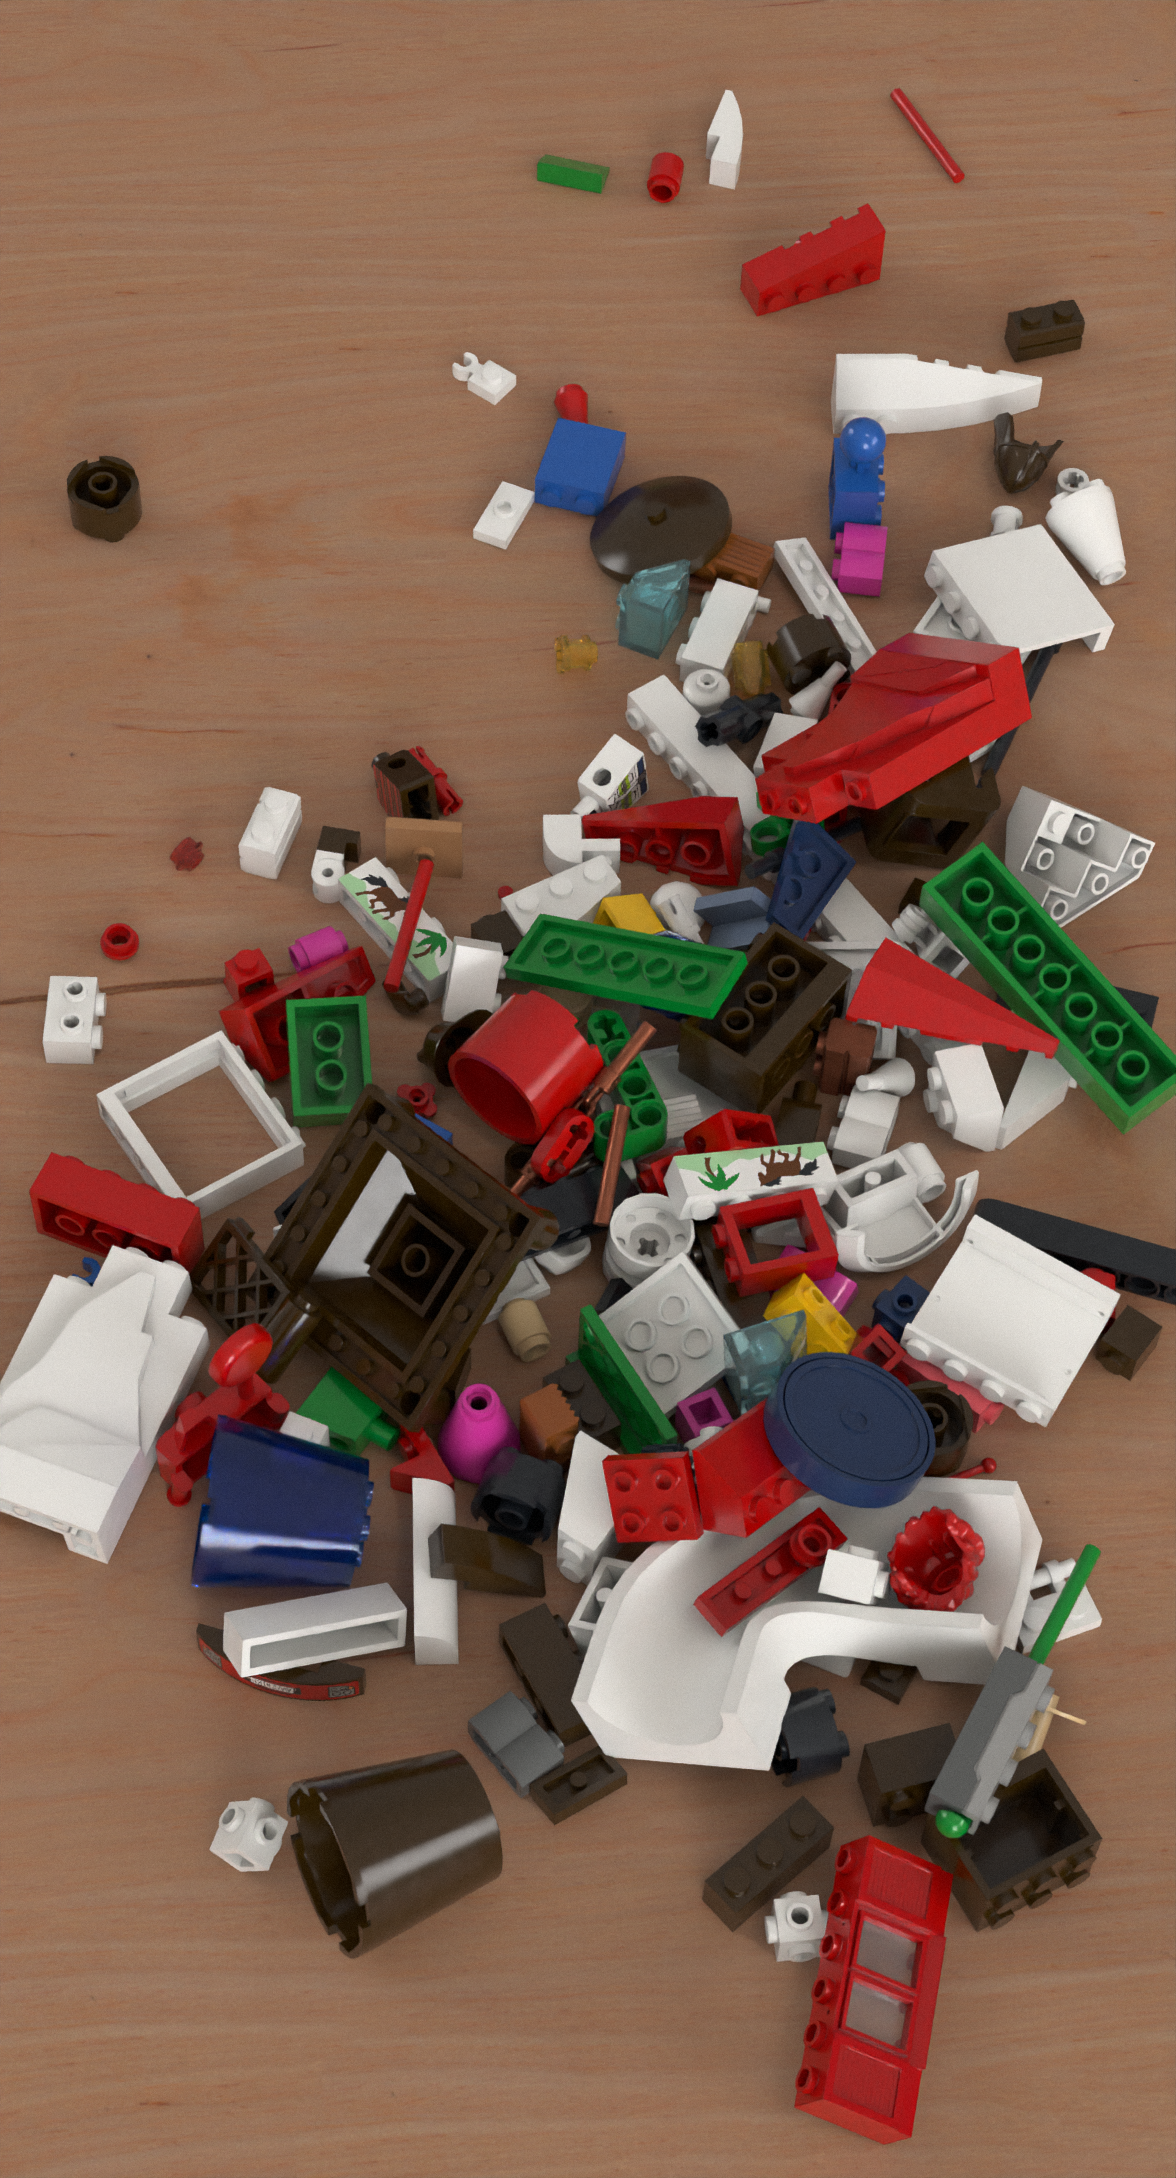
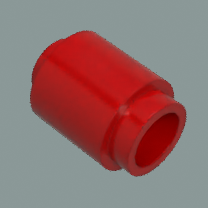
M662 152L655 155L652 159L647 189L650 197L657 202H670L680 191L684 162L676 154Z

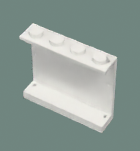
M1041 524L934 550L924 574L928 585L933 588L944 604L946 611L952 615L962 629L963 635L969 641L1019 647L1021 654L1082 638L1093 653L1105 649L1115 625Z
M974 1215L967 1226L961 1244L911 1324L907 1323L899 1345L907 1349V1353L913 1358L920 1361H928L939 1367L952 1380L964 1381L978 1389L986 1399L993 1402H1001L1014 1409L1022 1419L1031 1423L1037 1422L1046 1427L1112 1315L1121 1294L983 1218Z

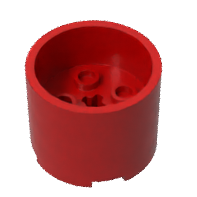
M531 990L527 995L514 992L450 1057L448 1069L456 1090L470 1109L483 1122L512 1141L521 1144H534L546 1134L556 1117L562 1111L570 1109L593 1085L592 1081L603 1069V1060L597 1045H588L580 1032L574 1027L579 1020L552 998Z

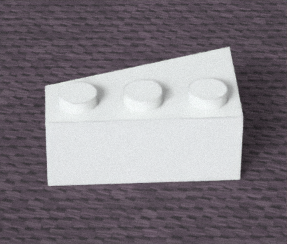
M602 854L501 898V911L506 910L522 937L526 935L540 913L593 923L602 899L604 897L620 896L621 881Z

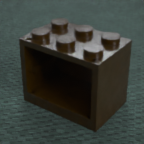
M1044 1748L1019 1761L1007 1787L999 1783L993 1795L1000 1799L996 1811L989 1824L980 1821L974 1835L966 1832L959 1838L945 1837L936 1827V1816L928 1813L920 1842L934 1864L942 1867V1870L953 1874L951 1892L976 1932L988 1926L992 1930L1004 1926L1014 1918L1015 1911L1026 1905L1030 1909L1041 1906L1052 1897V1891L1063 1885L1070 1889L1081 1884L1090 1876L1089 1871L1093 1862L1097 1859L1096 1854L1102 1837Z

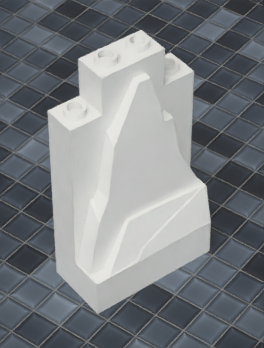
M113 1245L92 1287L88 1282L79 1277L68 1276V1278H64L54 1274L0 1382V1511L61 1533L64 1536L68 1550L108 1564L157 1460V1441L173 1426L175 1411L186 1398L210 1347L207 1328L200 1321L189 1316L179 1318L193 1290L189 1272L183 1266L170 1260H165L162 1263L151 1259L143 1251L133 1247H127L125 1250Z

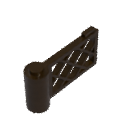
M237 1217L236 1220L227 1218L189 1274L193 1289L192 1293L228 1337L246 1326L247 1319L255 1318V1323L262 1324L268 1330L273 1339L272 1350L256 1374L264 1382L276 1384L323 1317L319 1309L320 1303L316 1298L304 1291L297 1293L252 1240L255 1232L243 1218ZM233 1236L236 1239V1257L226 1258V1245ZM254 1261L257 1264L256 1281L247 1283V1263ZM235 1265V1285L225 1287L226 1266ZM214 1269V1288L206 1290L201 1282L209 1270ZM276 1286L281 1295L271 1308H267L268 1287ZM256 1289V1310L246 1312V1291ZM235 1293L234 1314L227 1315L225 1313V1295Z

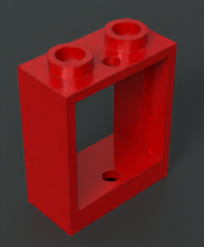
M813 1188L719 1207L717 1224L712 1225V1236L716 1248H722L726 1257L724 1259V1269L729 1283L735 1282L740 1297L780 1289L802 1273H805L812 1282L834 1277L839 1254ZM795 1218L807 1253L750 1264L738 1230Z

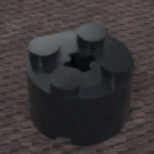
M502 1447L498 1455L492 1457L486 1467L471 1503V1513L477 1522L481 1516L489 1523L487 1531L509 1538L523 1545H532L534 1539L542 1538L543 1543L550 1538L562 1509L566 1482L562 1477L564 1470L560 1464L553 1460H539L522 1454L513 1447Z
M810 1687L791 1693L771 1763L776 1776L785 1774L787 1777L782 1782L785 1787H791L838 1773L841 1769L842 1758L850 1755L847 1737L842 1730L838 1731L833 1717L836 1707L829 1689L819 1690L816 1687Z

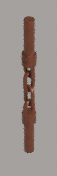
M644 1021L609 1066H604L592 1081L594 1087L587 1096L579 1099L572 1108L578 1110L583 1105L588 1110L586 1115L591 1118L596 1110V1104L604 1094L609 1096L621 1081V1075L657 1030ZM573 1124L569 1131L572 1133L576 1132L578 1126ZM531 1158L520 1171L522 1175L510 1188V1191L518 1197L531 1189L534 1184L538 1185L542 1180L532 1171L530 1165ZM551 1158L547 1165L551 1167L556 1160Z

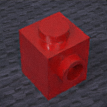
M670 1146L636 1162L639 1170L636 1179L643 1193H658L669 1197L663 1181L674 1156L689 1155L686 1148Z

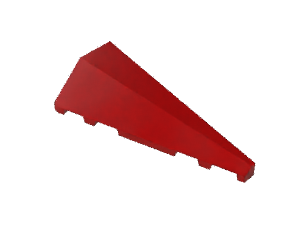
M886 937L867 964L845 1016V1019L851 1022L864 1019L881 1022V1027L893 1029L895 1025L920 1030V1035L981 1046L983 1042L1006 1046V1051L1016 1053L1019 1049L1045 1053V1058L1048 1059L1054 1057L1060 1040Z

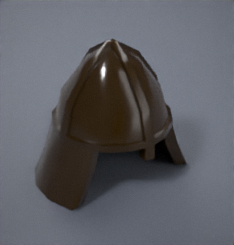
M1006 412L997 415L994 419V465L1003 488L1007 493L1013 494L1025 491L1039 480L1051 458L1064 441L1057 440L1055 444L1049 446H1039L1040 443L1034 441L1032 445L1014 439L1013 416Z

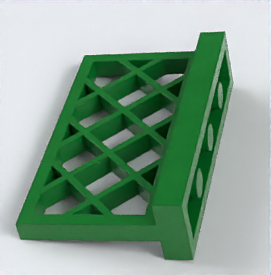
M589 1304L581 1308L578 1350L566 1355L565 1364L568 1365L578 1359L581 1361L621 1422L620 1448L623 1453L641 1454V1450L646 1445L676 1444L678 1434L593 1306Z

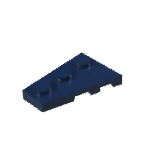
M793 820L765 919L770 925L775 922L801 939L805 937L856 864V861L818 823Z

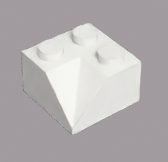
M969 1044L935 1051L932 1068L927 1070L928 1089L923 1091L927 1112H933L938 1127L951 1133L953 1139L986 1152L995 1151L1004 1106L982 1045Z

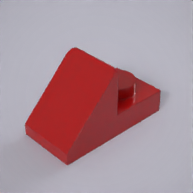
M400 1424L401 1438L397 1440V1444L406 1462L390 1470V1487L396 1491L413 1495L412 1478H424L444 1483L455 1492V1481L423 1427L419 1433L409 1432Z

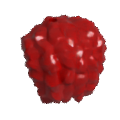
M933 1506L929 1512L923 1511L920 1518L917 1516L910 1517L908 1522L905 1523L904 1533L899 1532L895 1535V1544L892 1547V1551H889L887 1554L891 1569L889 1574L890 1586L897 1595V1601L907 1606L908 1609L954 1612L964 1600L973 1595V1582L979 1576L976 1567L985 1558V1547L982 1537L974 1532L973 1527L967 1521L955 1515L951 1509L942 1510Z

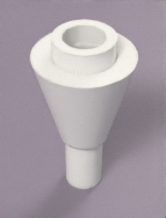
M835 661L822 678H818L789 699L792 705L791 713L794 716L819 720L833 691V686L847 669L840 662Z
M893 1058L871 1074L859 1076L856 1079V1086L860 1091L876 1090L903 1097L912 1091L915 1084V1073L908 1061L902 1058Z

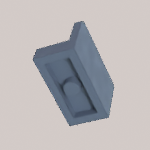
M755 886L698 897L696 899L693 911L712 925L707 945L737 951L746 950L759 932L764 934L771 926L765 920L771 899Z

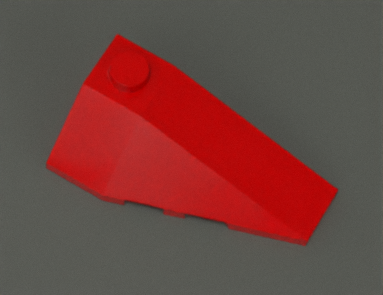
M700 796L584 815L581 819L586 839H620L621 861L632 864L638 860L657 866V872L668 875L671 870L690 876L689 881L701 885L738 886L740 882L744 825L738 797Z

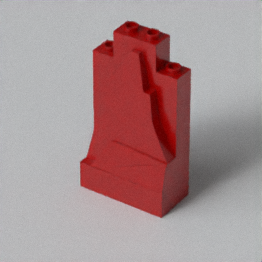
M908 633L884 646L850 676L852 685L831 714L819 723L761 755L765 773L755 778L759 802L763 814L815 824L848 805L877 810L1032 718L1019 647Z

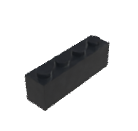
M621 1164L611 1218L615 1209L625 1199L640 1194ZM602 1165L593 1166L583 1175L574 1178L569 1175L564 1176L554 1182L552 1186L540 1189L538 1186L533 1187L520 1196L522 1200L531 1206L552 1211L559 1223V1234L554 1244L545 1250L529 1249L522 1261L609 1229V1226L603 1227L593 1224L603 1171Z

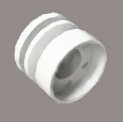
M641 1193L625 1199L613 1213L602 1256L603 1273L608 1282L611 1279L623 1278L634 1289L682 1251L689 1257L695 1239L693 1220H677L670 1198L658 1193Z

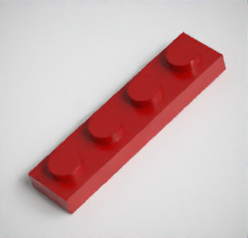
M821 1507L811 1512L697 1597L693 1605L721 1638L813 1569L798 1563L790 1553L789 1539L797 1528L809 1524L823 1527L831 1537L832 1550H839L846 1543L848 1538ZM804 1543L807 1549L815 1552L810 1544Z

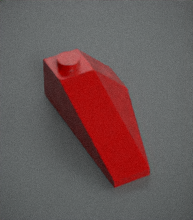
M357 946L249 994L218 1012L231 1044L239 1045L245 1059L268 1082H273L289 1073L286 1000L363 996L376 982L363 946Z

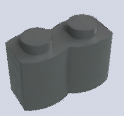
M509 1691L468 1720V1733L486 1758L495 1765L511 1789L520 1798H523L529 1793V1784L563 1766L564 1756L562 1753L565 1752V1748L559 1737L552 1730L545 1732L536 1723L535 1720L538 1719V1715L532 1704L525 1697L518 1699L514 1693Z

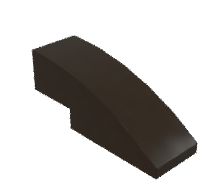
M442 1523L428 1538L431 1578L463 1581L465 1590L543 1598L546 1595L543 1556L523 1544L490 1532Z

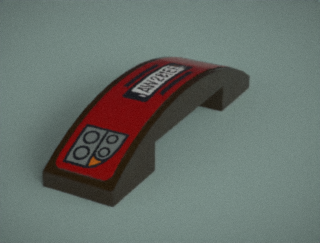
M200 1623L196 1629L199 1650L206 1658L230 1677L257 1690L280 1697L306 1701L347 1699L363 1695L366 1690V1671L364 1668L335 1660L322 1662L318 1673L294 1667L241 1678L223 1651L224 1630Z

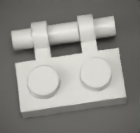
M1073 1558L1061 1562L1055 1559L1042 1564L1041 1569L1034 1572L1030 1591L1048 1585L1052 1594L1033 1600L1029 1592L1017 1641L1022 1654L1030 1652L1066 1584L1065 1578L1070 1576L1076 1564ZM1086 1585L1082 1589L1056 1642L1100 1627L1102 1618Z

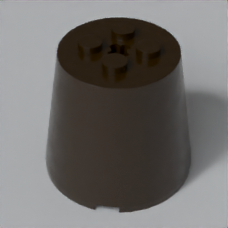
M451 1749L302 1779L292 1783L289 1787L287 1814L291 1818L296 1816L298 1833L290 1835L302 1880L327 1934L338 1933L342 1939V1942H339L340 1951L349 1958H357L372 1951L492 1882L501 1874L503 1855L500 1830L490 1801L476 1772L466 1758L456 1750Z

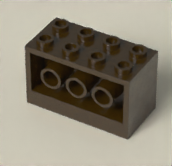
M775 922L764 934L759 932L751 941L748 952L745 954L748 964L714 1018L708 1019L686 1014L679 1025L681 1038L677 1048V1053H679L678 1071L739 1110L757 1114L763 1112L816 1050L820 1031L828 1032L830 1021L834 1017L842 1019L846 1015L852 969Z

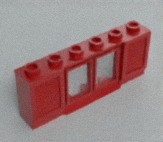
M867 1835L841 1845L835 1858L834 1867L836 1874L833 1891L827 1902L828 1919L825 1935L819 1946L821 1958L817 1979L811 1991L813 2003L809 2024L803 2036L805 2048L802 2065L795 2080L797 2093L794 2108L885 2145L912 2137L922 2070L926 2069L947 1939V1937H944L953 1874L942 1870V1867L871 1835Z

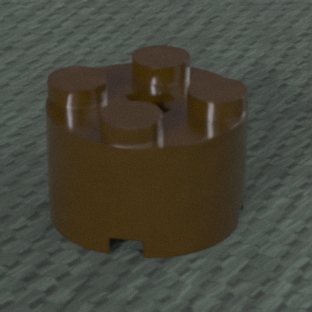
M99 456V461L88 463L87 459L77 464L71 470L67 478V493L73 527L90 537L105 539L112 543L121 541L125 534L138 524L142 515L139 481L134 468L123 459L113 456Z
M807 614L793 619L776 632L778 639L773 646L769 641L766 647V654L785 689L790 694L795 695L818 678H822L835 661L840 662L847 669L836 684L844 682L850 676L848 667L851 663V653L828 615L822 614L824 619H816L814 614Z
M918 1381L908 1385L907 1388L917 1397L927 1412L935 1434V1454L932 1463L923 1477H942L960 1468L966 1455L973 1427V1413L968 1401L960 1393L958 1396L948 1389V1385L938 1381Z

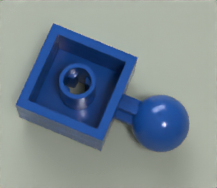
M858 417L851 420L843 428L840 438H834L828 484L830 540H836V532L844 533L845 522L881 526L882 506L877 505V503L884 502L885 481L880 480L878 475H883L884 454L882 453L886 446V434L883 427L872 418Z

